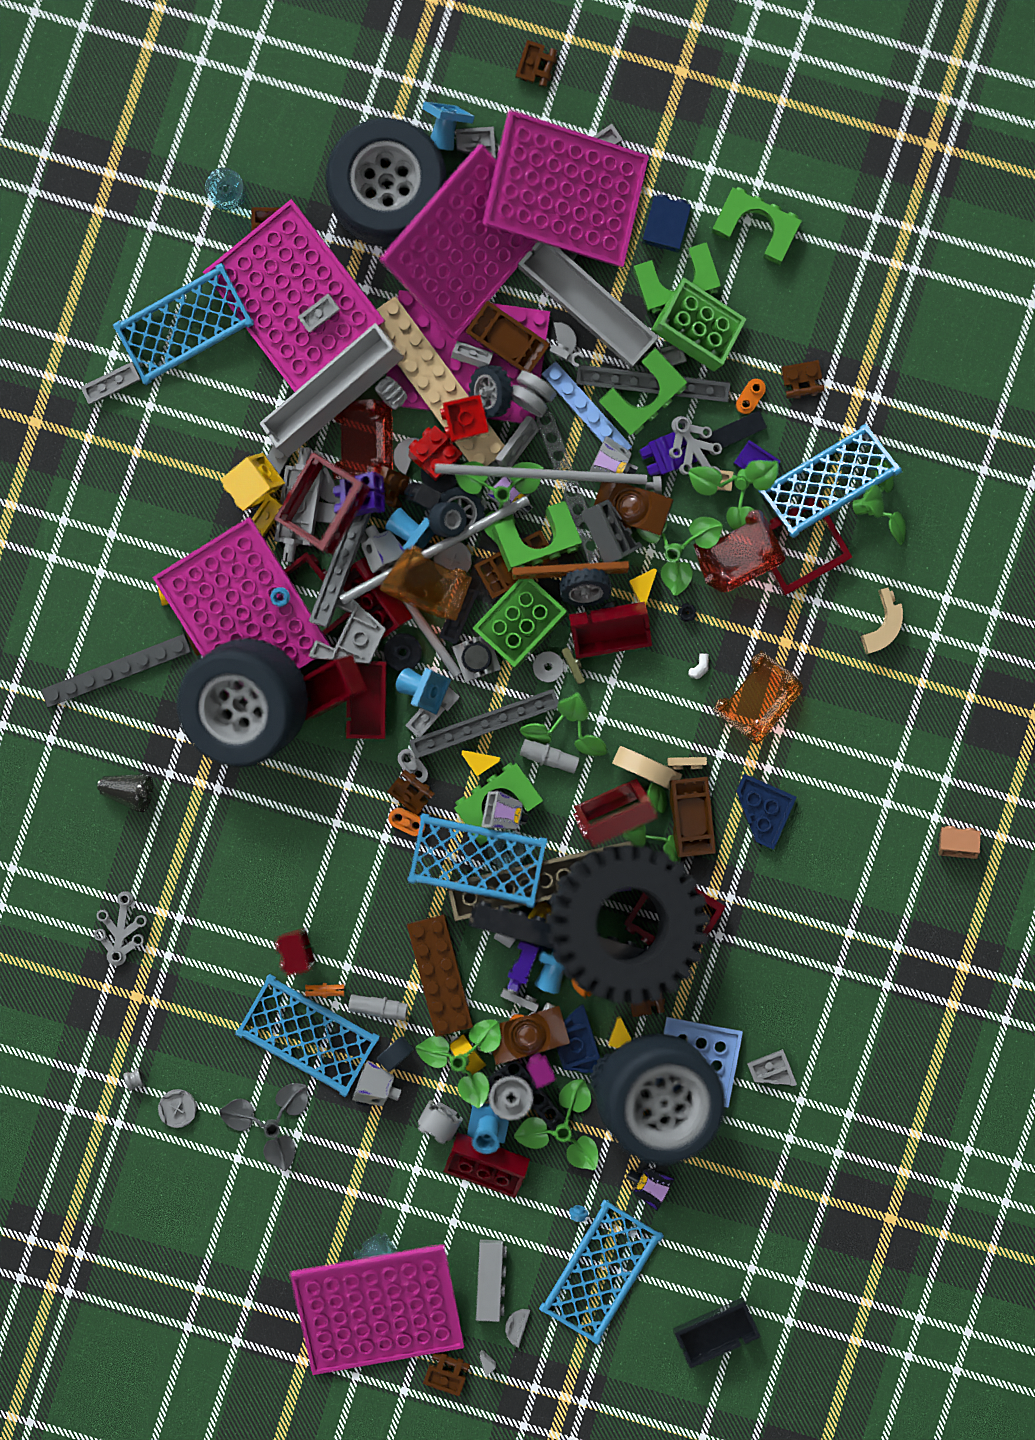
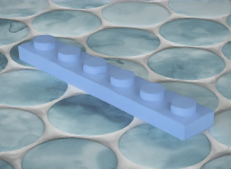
M556 361L541 374L602 443L607 436L627 450L632 448L630 443Z

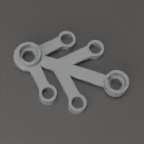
M683 416L676 417L672 421L675 440L673 448L669 451L670 457L673 459L679 458L682 455L681 444L683 438L687 442L684 463L679 467L680 473L683 475L689 474V469L692 468L693 454L701 467H711L701 449L709 451L712 455H717L721 453L722 446L719 443L712 444L694 439L691 433L699 434L702 439H707L712 435V430L709 427L692 425ZM679 423H681L683 426L682 430L678 427ZM703 430L708 432L707 436L703 434ZM714 446L718 448L717 452L713 450ZM674 449L678 451L677 456L673 453ZM684 466L688 467V472L684 471ZM712 466V467H711V468H714V469L718 470V471L721 473V471L719 470V468H717V467H715V466Z
M128 891L121 892L117 897V902L120 905L117 927L109 917L107 910H100L97 913V919L102 921L115 937L113 945L106 937L104 929H97L94 932V938L101 941L107 949V960L113 966L122 965L126 960V954L136 946L144 943V937L141 934L133 936L131 942L122 947L125 937L147 924V918L144 915H139L133 923L125 928L128 906L134 900L133 895ZM122 896L128 897L127 903L122 902ZM101 912L106 913L105 919L100 918ZM140 917L144 919V924L142 925L138 923V918ZM98 931L103 932L102 938L97 937ZM137 936L141 938L140 944L135 942ZM114 953H118L120 955V958L118 960H115L113 958Z

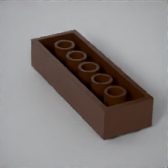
M445 914L407 923L435 1037L472 1028L473 1022Z

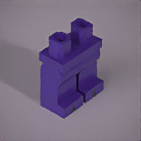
M674 432L650 441L647 446L639 450L642 460L650 457L653 458L654 464L646 466L649 477L663 476L679 470V467L684 463L687 446L684 438L681 448H685L682 449V455L676 459L671 458L669 455V451L674 445ZM694 454L691 465L697 463V459Z
M375 472L355 476V478L371 487L355 517L372 512H385L384 495L382 494L384 493L383 476ZM346 479L340 480V485L333 487L334 496L341 499V503L334 505L335 514L339 511L354 485Z
M519 941L518 948L521 949L519 958L514 961L513 969L510 968L508 972V978H510L508 989L519 992L521 984H526L529 971L539 949L537 944Z

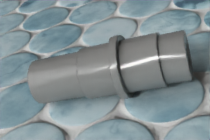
M524 740L519 755L538 762L541 766L544 764L552 768L575 773L579 757L550 747V744L544 745L536 741Z
M351 994L348 1011L379 1017L380 1020L385 1018L406 1021L408 1004L388 1000L387 997L382 999Z

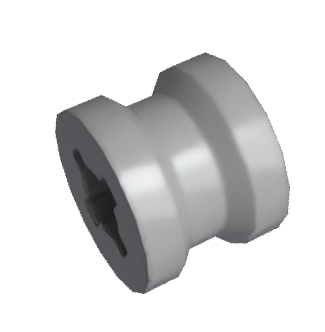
M139 1068L135 1069L134 1072L124 1073V1080L129 1091L134 1090L138 1086H145V1081Z

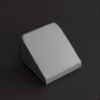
M481 1350L480 1359L485 1376L487 1377L496 1368V1362L484 1350Z

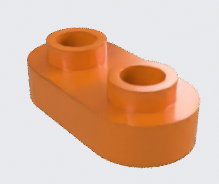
M752 379L746 385L736 401V409L740 414H750L760 401L766 390L762 380ZM758 385L759 391H754L753 386ZM748 401L749 407H744L742 403Z
M394 808L388 816L389 823L393 827L412 836H418L420 816L403 808ZM396 814H400L402 819H396ZM413 823H419V828H415Z

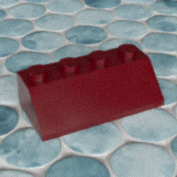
M364 557L352 565L343 590L348 592L382 572L379 570L372 573L367 559ZM388 581L353 599L386 629L381 641L413 618Z
M457 1133L443 1172L516 1198L530 1159L499 1147L492 1153H481L473 1147L472 1137Z

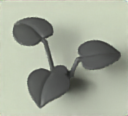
M292 1083L282 1087L277 1092L275 1098L276 1104L282 1107L277 1119L267 1120L265 1124L252 1116L254 1108L246 1099L231 1101L220 1109L219 1114L229 1127L238 1131L247 1130L251 1125V1120H254L261 1128H264L265 1135L269 1138H274L268 1140L263 1148L265 1159L270 1164L283 1171H287L295 1156V1144L288 1135L278 1138L280 1133L279 1122L284 1110L289 1115H299L306 1109L308 1104V1087L301 1083Z

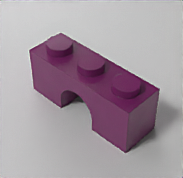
M538 1052L529 1056L527 1066L537 1088L555 1080L554 1071L545 1052L542 1054Z

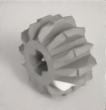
M386 376L375 387L377 394L392 409L396 410L407 399L405 391L391 377Z

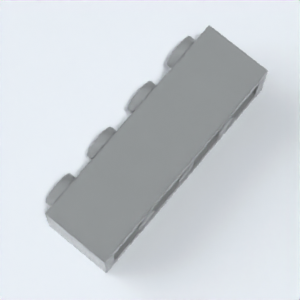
M480 1239L476 1321L499 1322L500 1316H504V1304H500V1299L505 1295V1285H501V1278L505 1277L506 1266L502 1265V1258H506L507 1246H503L502 1240Z

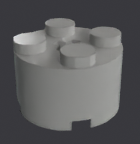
M430 1100L418 1120V1129L425 1134H432L438 1142L445 1144L446 1141L452 1140L463 1119L461 1116L458 1119L456 1117L457 1112L440 1102L435 1105L432 1104L433 1100Z

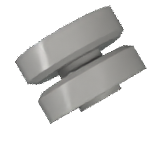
M521 371L516 379L519 385H513L512 401L531 414L542 417L548 409L546 403H551L557 393L539 377L527 371Z
M513 1076L504 1077L497 1081L489 1095L490 1107L493 1112L506 1120H515L525 1115L530 1109L533 1100L528 1084L522 1079ZM512 1095L514 1097V1101L509 1102V1100H507V1096Z

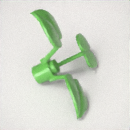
M884 461L883 467L890 469L887 463ZM875 470V476L877 477L879 473L878 470ZM892 476L880 483V488L877 485H872L864 498L854 500L853 511L856 515L868 513L869 516L874 515L875 517L888 516L890 518V531L897 542L902 545L906 535L905 520L899 512H894L893 514L884 512L882 492L884 490L887 493L892 491L894 483Z
M762 460L750 462L746 469H741L737 476L733 475L732 478L723 483H720L722 474L711 467H694L689 469L688 473L694 489L702 495H713L718 487H723L734 481L735 486L741 490L738 507H730L726 515L727 522L735 532L749 535L756 528L759 517L753 508L749 506L742 507L745 490L751 483L760 491L771 488L778 475V462Z
M476 461L461 464L471 466H484L482 463ZM522 462L512 467L544 469L542 466L532 462ZM455 474L458 484L467 493H479L482 485L492 490L495 499L500 502L498 510L510 498V490L513 486L522 494H530L538 488L541 479L509 477L513 483L507 488L504 486L494 488L485 483L488 476ZM495 511L489 512L485 517L489 516ZM511 514L501 519L500 521L488 526L484 530L487 533V535L496 542L492 532L494 525L511 519L513 520L515 525V518L513 514Z
M711 517L695 519L689 526V531L693 536L681 546L677 543L668 545L666 535L662 533L665 544L664 548L666 549L665 558L669 562L662 567L661 578L674 596L683 592L693 577V570L690 564L687 562L679 563L683 549L694 539L701 548L707 549L716 545L723 528L722 523ZM667 521L663 532L667 529ZM636 528L639 535L649 543H657L661 538L659 535Z
M578 693L558 703L557 709L562 715L550 730H547L546 726L537 723L525 725L519 730L530 741L548 744L552 739L550 734L553 733L566 716L569 721L578 720L579 740H576L574 743L577 750L588 756H602L608 753L605 743L600 738L592 735L582 736L581 721L588 718L589 712Z
M652 782L648 788L647 796L655 813L657 811L664 813L667 806L666 793L662 786ZM644 824L623 833L622 837L630 841L635 847H643L646 839L663 841L665 843L663 847L664 853L669 855L672 861L680 863L681 857L677 855L673 835H670L668 839L646 835Z
M483 1020L471 1028L469 1039L475 1043V1046L465 1054H458L454 1057L449 1054L450 1044L442 1036L429 1037L415 1047L420 1058L431 1067L441 1068L446 1066L449 1057L451 1067L454 1070H462L463 1073L468 1074V1076L460 1079L458 1092L462 1099L476 1108L482 1107L487 1100L490 1085L483 1073L477 1072L472 1075L466 1069L469 1065L468 1056L478 1047L483 1052H492L499 1047L501 1030L500 1023L497 1020Z
M576 1079L566 1084L559 1094L560 1105L568 1108L564 1124L558 1125L556 1131L546 1130L547 1124L542 1118L536 1116L529 1117L520 1125L514 1134V1138L526 1147L539 1149L548 1144V1134L556 1135L559 1141L565 1142L568 1140L574 1143L567 1148V1159L573 1166L595 1170L599 1159L596 1143L588 1136H581L577 1141L571 1138V1128L568 1126L571 1111L583 1112L591 1103V1094L585 1080Z

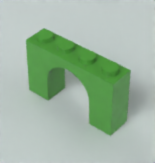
M737 187V189L732 188L711 233L729 240L741 217L749 213L761 214L770 221L773 229L772 239L763 258L780 265L802 220L798 219L799 217L791 212L787 214L781 211V207L775 204H766L761 197H752L747 194L746 190Z
M707 242L688 248L687 253L694 272L692 283L710 295L718 293L717 290L720 289L721 284ZM652 260L635 265L633 272L647 313L652 312V314L661 312L674 291L666 289L659 282Z
M656 347L641 360L659 382L658 396L651 404L643 407L633 406L614 387L599 400L604 408L630 435L633 433L638 434L644 428L642 424L647 420L652 421L658 415L657 410L662 406L666 408L673 401L671 399L676 393L679 395L687 388L685 386L687 383L685 378Z
M566 501L548 506L545 510V515L553 533L552 543L545 548L533 549L525 545L521 541L512 519L494 525L492 532L508 572H512V568L526 567L531 564L532 566H538L543 563V560L549 558L550 560H555L561 557L560 554L566 552L572 554L579 550L578 548L582 541Z
M509 763L502 768V774L499 776L494 774L486 780L488 782L487 785L484 787L477 786L471 791L473 795L467 799L463 796L456 801L455 804L457 806L454 809L465 824L481 827L483 821L482 802L488 791L498 788L510 790L522 802L527 812L543 800L517 763L514 765ZM478 835L476 838L480 845L488 841L487 836Z

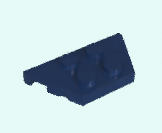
M581 1004L564 1020L570 1043L557 1047L563 1070L593 1073L592 1068L594 1065L596 1066L600 1056L584 1004Z

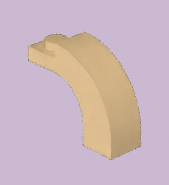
M888 587L878 591L885 612L883 624L875 632L860 636L866 654L881 650L889 645L899 633L902 625V604H893L895 596L893 591H889Z
M622 746L619 747L612 762L669 790L670 781L680 780L682 774Z

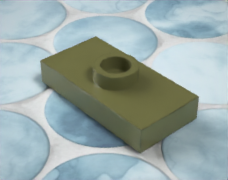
M569 647L563 649L562 654L577 684L584 683L585 679L580 671L582 665L579 659H574Z

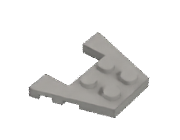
M339 599L337 607L351 613L335 648L316 640L309 657L333 661L336 658L353 654L356 663L369 665L386 629L355 600L343 604L341 599Z

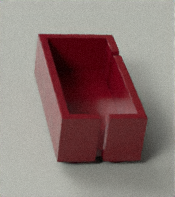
M645 602L590 611L589 615L586 612L569 614L576 659L652 646Z
M353 654L336 658L303 677L307 686V697L311 698V701H308L305 721L319 717L367 690Z
M371 661L369 666L356 663L367 690L347 701L346 717L351 718V721H346V738L386 739L387 662Z
M305 927L283 933L276 938L277 941L274 943L277 954L281 953L282 956L280 966L282 972H286L287 976L310 970L316 964L312 949H304L305 945L310 944Z

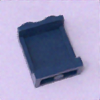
M664 194L654 195L642 243L679 253L691 205L683 199L675 201L669 199L670 197Z

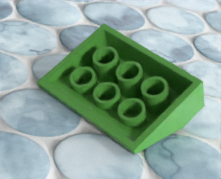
M682 278L660 312L651 331L710 370L715 371L725 363L746 318L689 280Z
M518 579L472 629L517 670L564 620L568 612L533 579Z

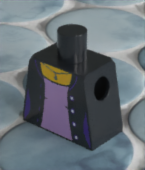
M647 1166L643 1167L641 1173L630 1169L626 1176L627 1180L634 1183L632 1192L656 1211L659 1210L675 1180L673 1175Z

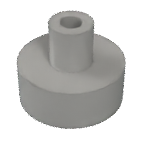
M653 476V482L645 484L646 490H653L654 493L662 495L661 476Z

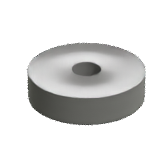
M554 652L539 654L533 663L535 676L543 682L557 680L562 675L564 668L562 659ZM547 663L552 665V669L549 671L544 668Z

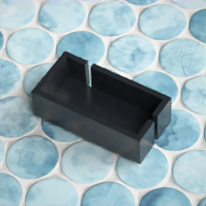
M743 1297L673 1328L690 1369L740 1347L741 1343L738 1339L740 1337L743 1338L745 1344L761 1337Z

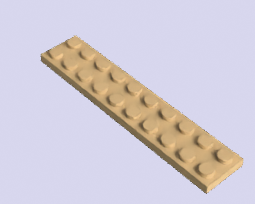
M394 296L377 309L385 320L379 327L389 336L404 357L397 363L399 368L443 428L448 427L447 421L442 420L440 409L443 408V403L469 396L396 296ZM488 422L489 433L454 442L468 462L476 461L484 466H489L496 461L495 458L498 456V453L504 448L505 445Z

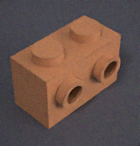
M954 826L942 827L939 838V855L977 859L980 852L981 831H976L974 828L956 829Z

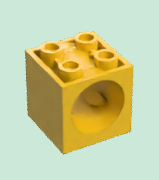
M264 453L247 457L220 480L223 483L224 489L234 498L237 507L243 511L259 506L264 502L268 494L272 495L285 484Z

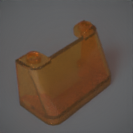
M411 546V548H406L382 582L380 591L435 617L456 621L472 577L466 575V571L463 569L455 568V570H451L425 558L424 554L421 553L422 549Z
M760 651L759 654L752 658L751 668L753 671L730 699H719L713 709L717 715L755 745L765 738L803 690L802 683L794 674L763 651Z

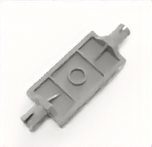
M300 447L298 463L295 466L286 465L284 473L285 484L282 486L280 499L282 504L287 498L288 492L295 484L298 475L303 470L306 461L310 458L311 448ZM320 470L292 519L293 523L313 536L324 470ZM277 521L274 541L285 544L282 561L293 563L296 546H312V543Z

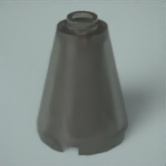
M146 774L104 776L98 781L97 789L101 795L137 812H145L151 802V799L148 797L149 792L153 793V778Z

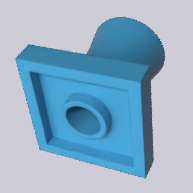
M425 101L423 103L422 109L436 117L430 137L439 149L454 150L457 122L473 124L474 115L454 105Z
M402 508L397 509L391 515L385 526V530L391 531L406 541L403 549L410 557L422 552L435 535L430 528L429 519L425 517L419 525Z
M406 668L397 678L396 689L401 694L414 696L411 704L437 715L451 679L428 668H425L422 676L412 669Z
M539 945L540 962L545 964L535 981V985L548 993H560L564 968L560 963L556 962L553 956L555 949Z
M484 1103L480 1108L472 1105L467 1135L473 1138V1147L485 1154L496 1151L499 1143H505L509 1120L497 1116L488 1103Z

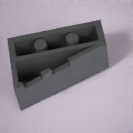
M609 500L581 512L604 562H613L643 547L640 542L636 543L632 538L630 528L626 529L620 521L622 517Z

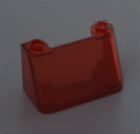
M376 399L353 401L333 418L337 423L341 424V461H337L335 465L354 477L369 472H375L380 475L383 466L393 470L391 407L385 404V402ZM332 471V472H333V475H334V479H336V480L345 479V478H343L342 476H340L339 474H337V473H335L334 471Z
M759 509L750 511L745 517L747 524L721 537L713 547L706 549L699 547L696 543L693 544L706 584L719 592H729L782 564L786 559L766 517Z

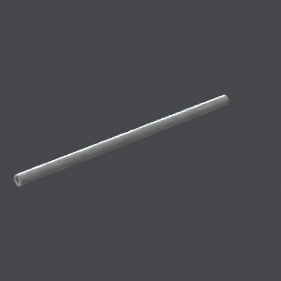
M452 464L435 465V473L647 484V475Z
M524 496L464 528L460 535L448 537L340 595L342 603L350 602L530 504L528 498Z
M365 532L361 544L369 539ZM387 567V568H384V569H382V570H380V571L383 573V572L387 571V570L390 569V568ZM394 577L388 580L452 676L455 678L461 674V670L397 578Z

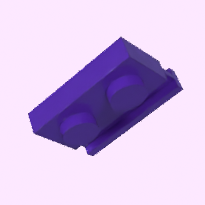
M749 440L733 464L740 469H746L750 462L757 460L777 461L778 465L781 461Z

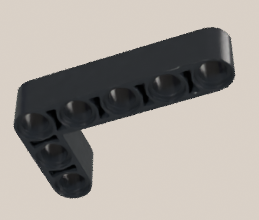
M515 1059L506 1062L487 1078L490 1085L489 1093L495 1085L493 1080L497 1076L503 1078L513 1076L522 1080L529 1079L532 1083L529 1087L532 1092V1099L536 1094H541L544 1097L541 1103H535L532 1100L531 1105L552 1131H556L558 1125L565 1123V1116L541 1087L537 1088L533 1077L520 1061ZM511 1064H517L519 1071L513 1074L509 1072L508 1067ZM553 1109L556 1112L555 1116L547 1118L545 1116L546 1110Z

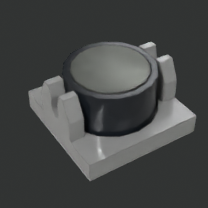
M481 636L452 646L465 683L501 670L494 649Z

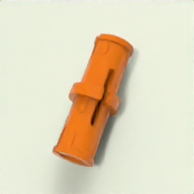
M323 983V985H305V990H313L305 991L306 997H344V991H336L345 990L344 984L327 985V983Z

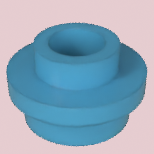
M278 587L272 591L271 601L274 605L282 607L288 604L290 594L287 589ZM279 593L284 595L283 600L277 598Z
M576 1205L569 1210L570 1218L574 1221L583 1222L588 1217V1211L583 1206Z

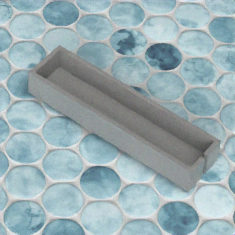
M537 242L533 246L532 252L529 251L518 263V268L631 369L658 341L659 337L559 248Z
M375 323L263 419L260 425L275 447L285 456L289 457L404 357L389 336Z

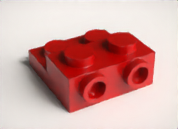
M480 394L443 403V408L440 409L442 420L447 421L448 427L444 429L446 438H451V442L489 433Z
M434 426L432 429L430 427L425 429L422 433L423 437L419 441L414 440L409 445L408 457L437 481L443 474L435 473V465H454L463 456V453L446 438V434L437 426Z

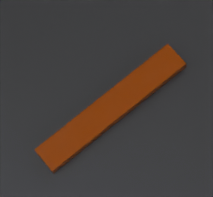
M629 562L512 568V579L563 577L568 572H574L577 569L583 570V568L602 570L605 574L628 573Z

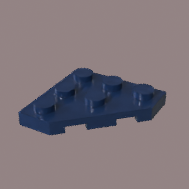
M743 774L736 793L755 842L774 850L797 797Z

